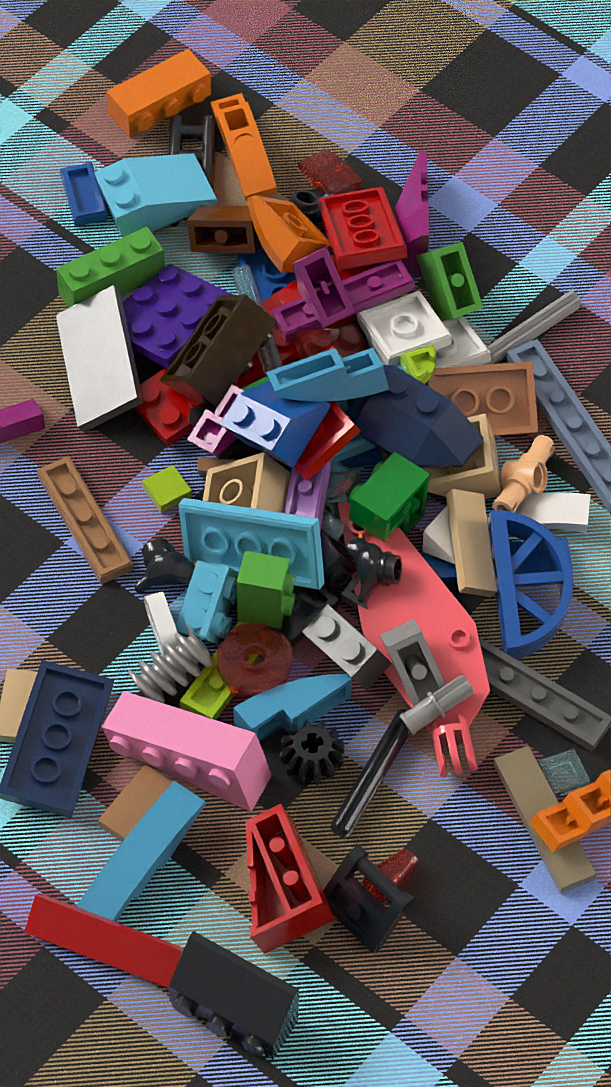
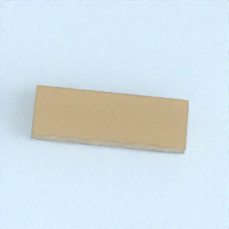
M452 489L446 494L459 592L491 597L497 592L484 494Z

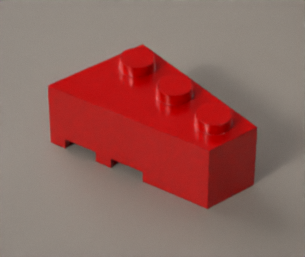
M282 804L246 820L247 867L250 869L251 890H248L252 912L250 938L266 954L334 921L335 917L297 827Z

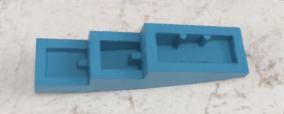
M173 781L124 839L76 907L117 922L132 898L138 899L158 867L164 868L207 802L176 781Z

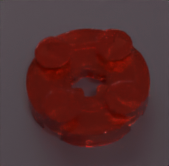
M246 623L239 625L228 632V637L217 648V670L219 676L228 685V689L232 694L237 696L257 695L287 683L288 676L292 670V648L288 639L282 633L281 636L278 635L276 632L271 631L270 626L266 624ZM256 653L258 658L265 659L260 662V665L246 663L249 660V654Z

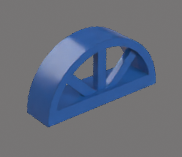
M490 510L488 529L497 587L496 601L503 652L511 657L520 659L544 647L556 635L563 624L573 592L572 567L564 547L545 526L519 513ZM508 535L525 541L512 557ZM535 549L545 556L554 570L553 572L514 574ZM559 584V606L554 614L551 615L516 587ZM517 605L539 621L542 626L527 635L521 636Z

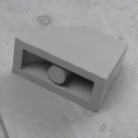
M414 619L380 634L413 707L427 698L429 691L433 694L446 685L426 639Z

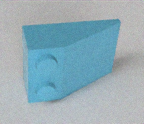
M194 153L126 158L94 172L102 195L122 238L145 227L154 232L192 215L200 205L218 204L217 198Z

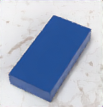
M92 162L60 169V177L75 227L108 220L107 210L94 175L95 170Z

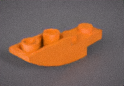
M242 93L210 102L213 115L228 150L230 163L245 201L251 196L264 197L277 193L276 182L249 104L245 102Z

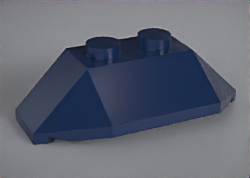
M383 365L389 390L347 400L350 419L361 430L357 435L390 456L395 451L420 468L463 467L484 441L483 436L453 401L395 365Z

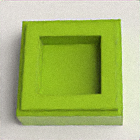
M174 465L142 481L143 489L161 513L178 505L183 498L189 499L192 497V490Z

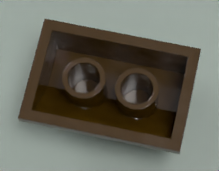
M218 295L160 381L204 407L217 408L231 385L235 384L239 376L241 377L249 371L253 364L252 357L258 348L265 346L273 335L271 329L277 320L247 295Z

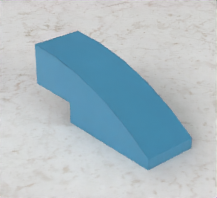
M336 348L266 372L277 397L297 401H340L365 397L389 390L383 365L374 348L342 359Z
M348 673L328 674L298 679L275 686L233 708L234 726L256 733L259 742L281 727L289 734L292 724L303 728V722L306 718L312 724L351 697L352 678Z

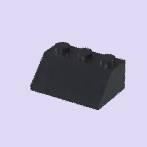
M193 931L169 984V999L173 1008L186 1017L191 1018L194 1015L207 1022V1027L219 1036L227 1037L230 1035L237 1039L249 1053L258 1057L265 1055L274 1060L298 1022L299 989Z

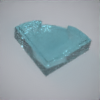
M324 508L321 528L335 540H338L348 527Z

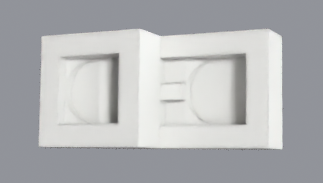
M580 493L529 495L528 499L519 504L515 513L522 514L539 522L549 531L552 528L586 533L591 495Z

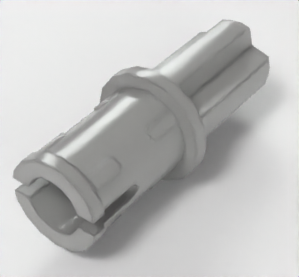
M460 675L433 694L429 691L427 698L405 713H401L400 716L414 735L442 715L445 718V712L471 696L474 692L466 677Z

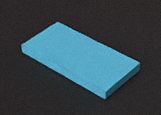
M183 498L178 504L184 556L187 557L188 561L195 563L197 560L219 567L225 565L239 573L246 550L289 558V573L295 574L294 586L319 590L324 585L318 518Z

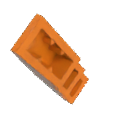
M611 769L603 772L595 782L570 792L561 803L537 812L529 821L552 853L611 823Z

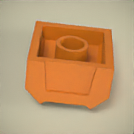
M257 195L247 198L256 234L270 260L282 274L285 272L295 273L294 262L324 247H327L329 254L331 253L332 249L329 240L293 202Z

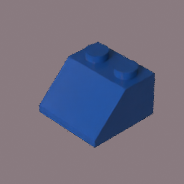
M267 381L239 393L220 425L242 443L262 453L266 452L270 457L293 468L331 405L325 401H297L277 397L270 381Z

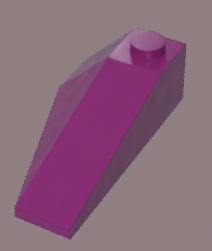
M419 151L393 212L407 248L408 258L401 260L411 278H423L416 255L428 252L427 151Z

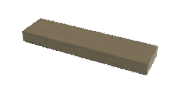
M526 746L494 758L493 766L559 893L561 894L594 881L597 874L579 840L552 853L529 823L537 812L559 803L530 747Z

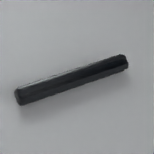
M400 709L397 711L331 823V831L341 838H348L409 736L411 731L400 716L401 713H405L407 710Z

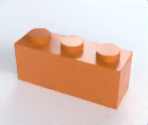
M186 49L107 90L108 114L130 138L210 96L211 73L189 49Z

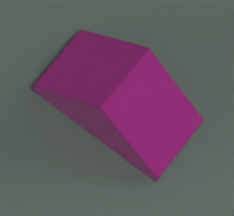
M327 247L294 262L298 291L322 327H326L355 312Z

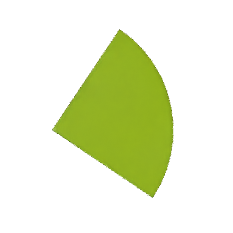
M431 345L401 354L400 364L404 371L425 384L432 377L435 370L436 351L434 346Z

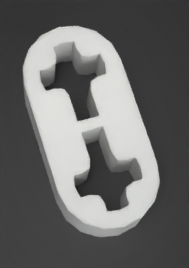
M158 592L144 596V603L162 656H165L164 642L169 643L173 647L178 646L174 635L177 633V629L164 593Z

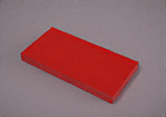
M383 187L319 198V213L338 270L408 258L405 242Z

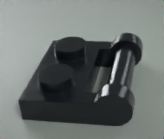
M357 845L346 855L323 891L333 915L373 953L382 948L404 914L413 907L416 899L407 890L402 892L368 859V852L360 845ZM356 870L392 903L388 909L353 876Z

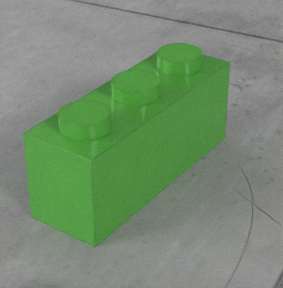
M148 227L142 228L57 267L59 294L69 308L112 285L120 290L122 296L143 286L160 270L165 268L164 249Z

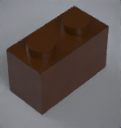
M200 205L187 219L191 252L256 253L262 246L250 216L249 206Z

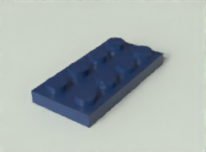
M41 660L0 783V799L68 818L73 817L113 690L114 679Z

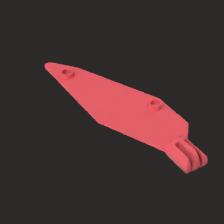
M348 484L340 485L336 489V499L346 547L350 540L357 538L360 533H363L368 543L376 544L383 552L389 551L393 555H400L402 559V575L397 585L383 586L379 584L376 586L367 601L369 610L357 604L363 636L392 663L380 634L414 619L426 639L445 684H448L460 675L466 677L473 688V694L445 712V718L441 715L427 724L425 728L432 735L440 778L448 777L443 747H449L455 775L463 774L458 745L464 743L470 771H477L478 768L469 727L490 693V687L476 623L399 527L385 542L365 529L357 531V528L360 526L349 520L350 503L348 499L354 488ZM357 571L352 575V579L356 574L358 575ZM360 579L354 588L355 595L359 596L361 590ZM391 664L384 673L410 708H412L411 700L393 664Z

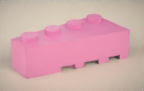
M123 691L102 726L110 748L116 753L130 756L252 812L272 777L256 733Z

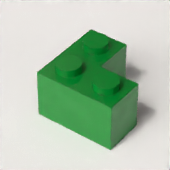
M394 451L385 462L380 461L376 464L370 478L363 485L358 484L352 490L348 499L350 503L349 520L383 542L398 527L406 536L424 517L430 473Z

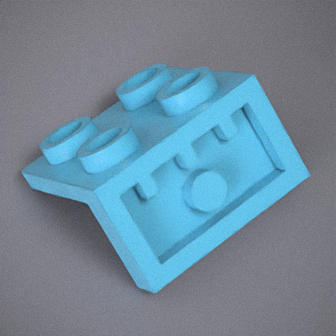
M197 560L176 623L177 632L190 636L186 626L188 624L201 640L219 645L220 639L227 637L231 627L232 617H228L232 603H237V578L239 573L229 566L222 565L219 567Z

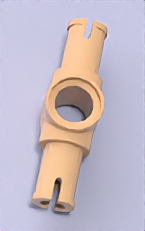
M544 435L537 436L529 451L522 454L518 461L509 460L504 463L501 470L503 491L494 501L493 509L516 512L519 504L528 499L530 494H541L545 490L548 480L545 464L555 451L554 442L551 438Z

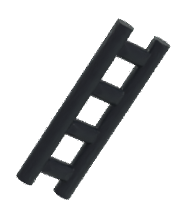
M212 115L204 116L202 125H183V118L181 116H171L168 155L194 153L214 192L215 117ZM182 138L202 139V151H182ZM180 220L177 221V222H174V223H172V224H170V225H168V226H172V227L178 226L179 223H180Z

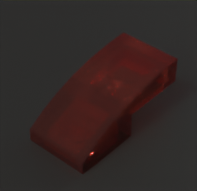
M327 149L297 162V167L313 187H321L328 196L355 192L362 189V180L355 171L340 157Z

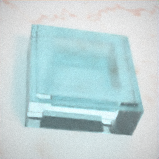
M574 748L539 760V766L556 798L590 783V779Z

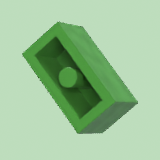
M463 242L446 245L416 255L433 310L441 321L454 319L483 309Z
M245 550L237 578V621L281 629L284 615L291 616L295 599V594H292L295 574L289 573V558Z

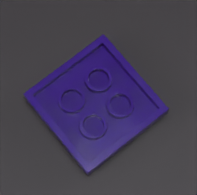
M168 264L122 302L132 350L168 369L217 296L233 294L172 264Z

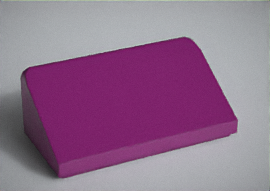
M34 399L0 409V443L45 429L44 415Z

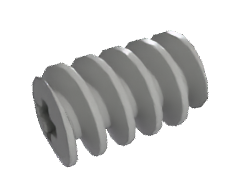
M188 624L186 625L190 635L188 638L178 632L174 634L178 646L173 647L167 642L163 643L165 656H161L155 651L150 653L154 663L152 666L142 660L138 662L142 674L138 675L130 669L128 670L132 680L148 699L165 703L162 691L164 690L174 696L177 693L174 681L187 686L189 680L186 672L198 677L201 674L199 662L208 668L213 665L208 648Z

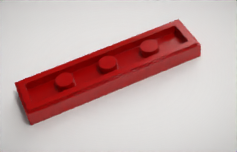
M42 893L35 895L24 933L169 988L170 981L184 950L181 946Z

